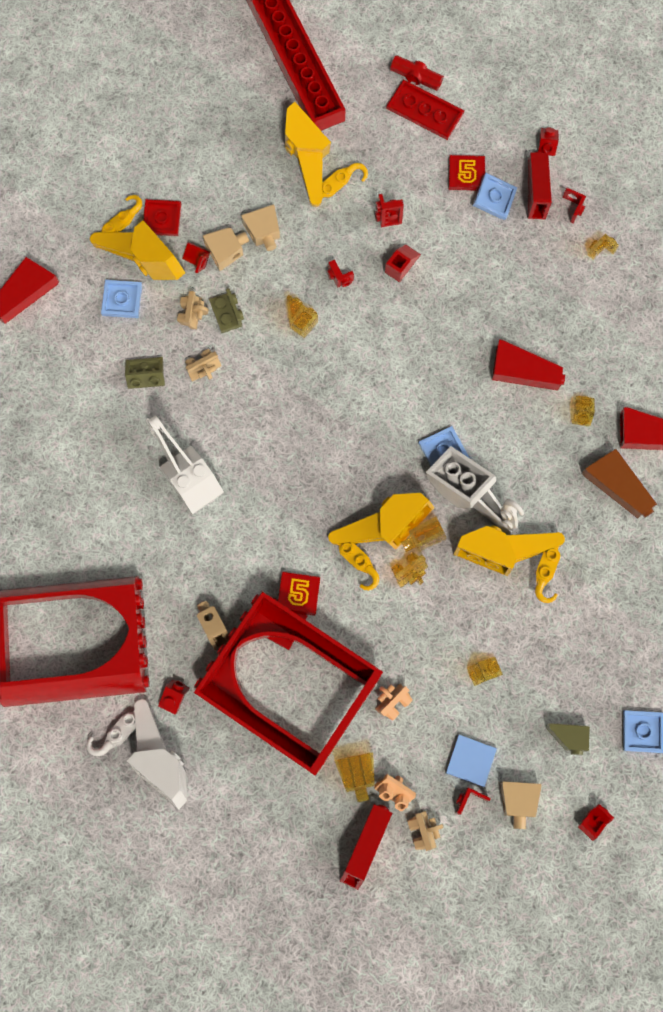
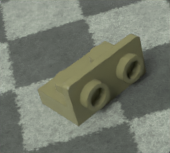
M228 288L226 289V294L209 299L221 333L242 327L241 320H244L241 309L237 310L235 305L238 304L235 293L231 294Z
M163 357L126 360L125 377L128 389L165 386Z

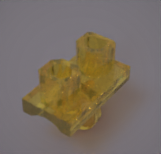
M412 552L406 557L409 565L404 568L400 563H397L392 567L397 584L401 588L407 583L410 585L415 582L419 585L424 583L421 577L426 574L424 570L428 568L425 562L426 558L423 555L418 556Z

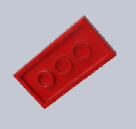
M404 79L386 106V109L446 140L449 139L465 110Z

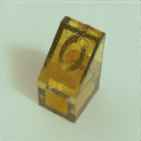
M288 295L287 308L290 328L305 338L318 323L317 312L310 307H305L297 297L293 298Z

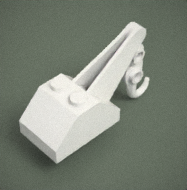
M156 415L150 419L146 418L149 431L154 438H157L168 460L159 469L192 515L224 494L214 474L192 446L182 451ZM163 433L179 451V454L175 457L171 455L163 440Z
M452 446L426 471L427 479L443 498L456 507H474L493 524L502 529L506 535H516L519 532L516 513L518 511L521 516L524 515L521 506L512 499H506L504 505L501 506L490 491V488L496 482L495 475Z
M138 700L134 705V711L125 713L109 730L104 745L100 749H93L92 741L94 738L90 737L86 745L87 750L93 756H102L110 749L121 745L136 729L137 752H134L127 760L128 764L136 774L179 810L187 801L186 772L182 767L184 763L172 750L170 753L167 752L149 704L146 700Z

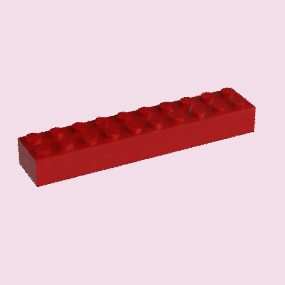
M246 0L299 107L321 131L344 122L346 109L290 0Z

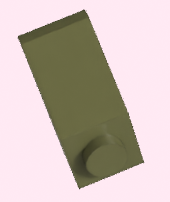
M552 723L546 725L548 732L565 751H571V755H583V752L589 751L590 726Z

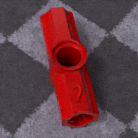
M398 55L394 57L390 66L391 71L406 77L408 82L411 83L412 81L416 83L415 85L422 84L436 91L439 90L444 79L443 75L429 70L423 62H411Z

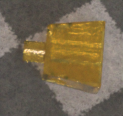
M435 516L410 530L411 537L401 543L406 552L416 547L420 552L446 540L447 537ZM425 535L423 540H418L419 536Z
M373 752L335 760V765L346 792L355 791L357 803L368 801L367 788L375 786Z

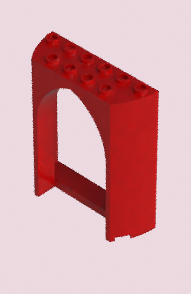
M134 576L0 590V704L3 707L147 692L146 687H150L149 676H145V668L148 667V657L144 653V648H147L146 636L142 633V629L146 628L145 617H142L141 609H144V599L140 594V590H143L142 578ZM76 598L92 599L103 602L117 610L129 627L127 637L120 650L108 662L97 669L76 675L11 681L7 605Z
M262 592L253 598L251 602L253 606L249 612L245 611L240 618L241 624L238 628L234 627L228 636L230 638L226 645L222 644L217 652L219 656L215 662L211 661L205 670L207 671L203 679L200 677L194 685L196 689L194 693L316 776L370 692L376 686L383 671ZM276 637L292 640L306 647L364 686L321 753L261 714L249 703L237 679L236 660L239 649L263 638Z

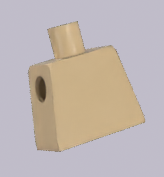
M274 204L241 215L242 224L256 246L264 244L267 251L276 249L277 246L274 240L280 238V231Z
M231 228L203 235L204 244L207 250L211 252L210 255L219 271L243 256L241 245L249 242L245 232L235 236Z
M207 601L201 602L197 605L200 612L197 614V617L214 650H217L222 644L226 645L230 640L229 634L214 606L210 607Z
M500 782L504 816H514L513 829H526V817H536L541 784Z

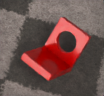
M566 188L562 198L578 204L571 219V223L574 224L577 216H581L586 207L583 205L586 196ZM568 194L576 196L577 199L571 198Z
M188 242L182 259L196 265L195 273H199L205 269L211 252Z
M468 787L464 794L460 793L456 804L459 806L456 814H462L470 793L487 802L491 798Z

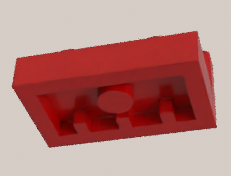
M378 194V201L375 202L376 222L380 221L381 228L402 224L403 200L393 199L384 202L383 195Z

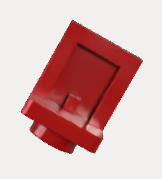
M551 127L541 128L539 152L548 153L549 156L556 155L559 141L558 130Z
M335 260L328 262L327 275L330 280H334L337 288L340 286L347 287L354 281L353 271L342 274Z
M171 680L165 687L158 707L176 715L184 696L189 691V687L179 680Z
M598 804L586 814L578 828L594 841L614 817L606 808Z

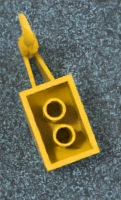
M294 102L287 108L285 149L291 156L294 155L298 158L309 202L313 207H318L321 205L324 197L330 198L343 188L356 169L363 171L362 182L367 179L368 170L361 163H353L346 168L335 171L322 183V159L329 154L331 142L298 104Z
M130 195L125 199L126 201L136 200V204L131 209L119 212L104 224L101 232H95L90 236V242L94 247L134 261L145 276L149 275L153 280H178L185 274L173 253L143 220L134 227V232H121L132 222L135 214L142 207V200L137 195Z
M422 493L393 494L382 502L380 512L329 533V541L334 545H339L340 554L357 570L367 573L372 577L373 582L371 585L365 586L360 584V588L369 591L376 588L379 583V574L374 569L370 558L356 544L386 541L396 550L435 508Z
M485 526L461 536L454 555L508 576L515 563L542 554L536 569L535 594L539 601L551 603L556 600L558 595L555 593L552 597L546 598L543 596L542 591L544 586L554 576L560 560L558 548L565 542V537L560 532L506 535L497 526Z

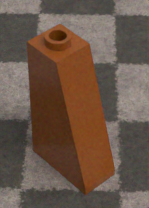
M617 449L591 464L582 472L586 479L637 519L642 515L646 518L654 512L653 508L657 503Z

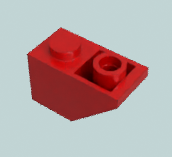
M408 245L400 247L387 261L385 273L400 283L421 254Z

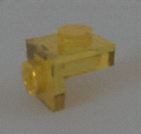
M605 233L599 241L594 240L589 246L590 252L588 256L594 260L605 248L614 255L619 244H617L614 238L609 237Z
M576 395L572 424L589 427L595 413V398Z
M496 657L480 661L467 668L474 686L503 675Z

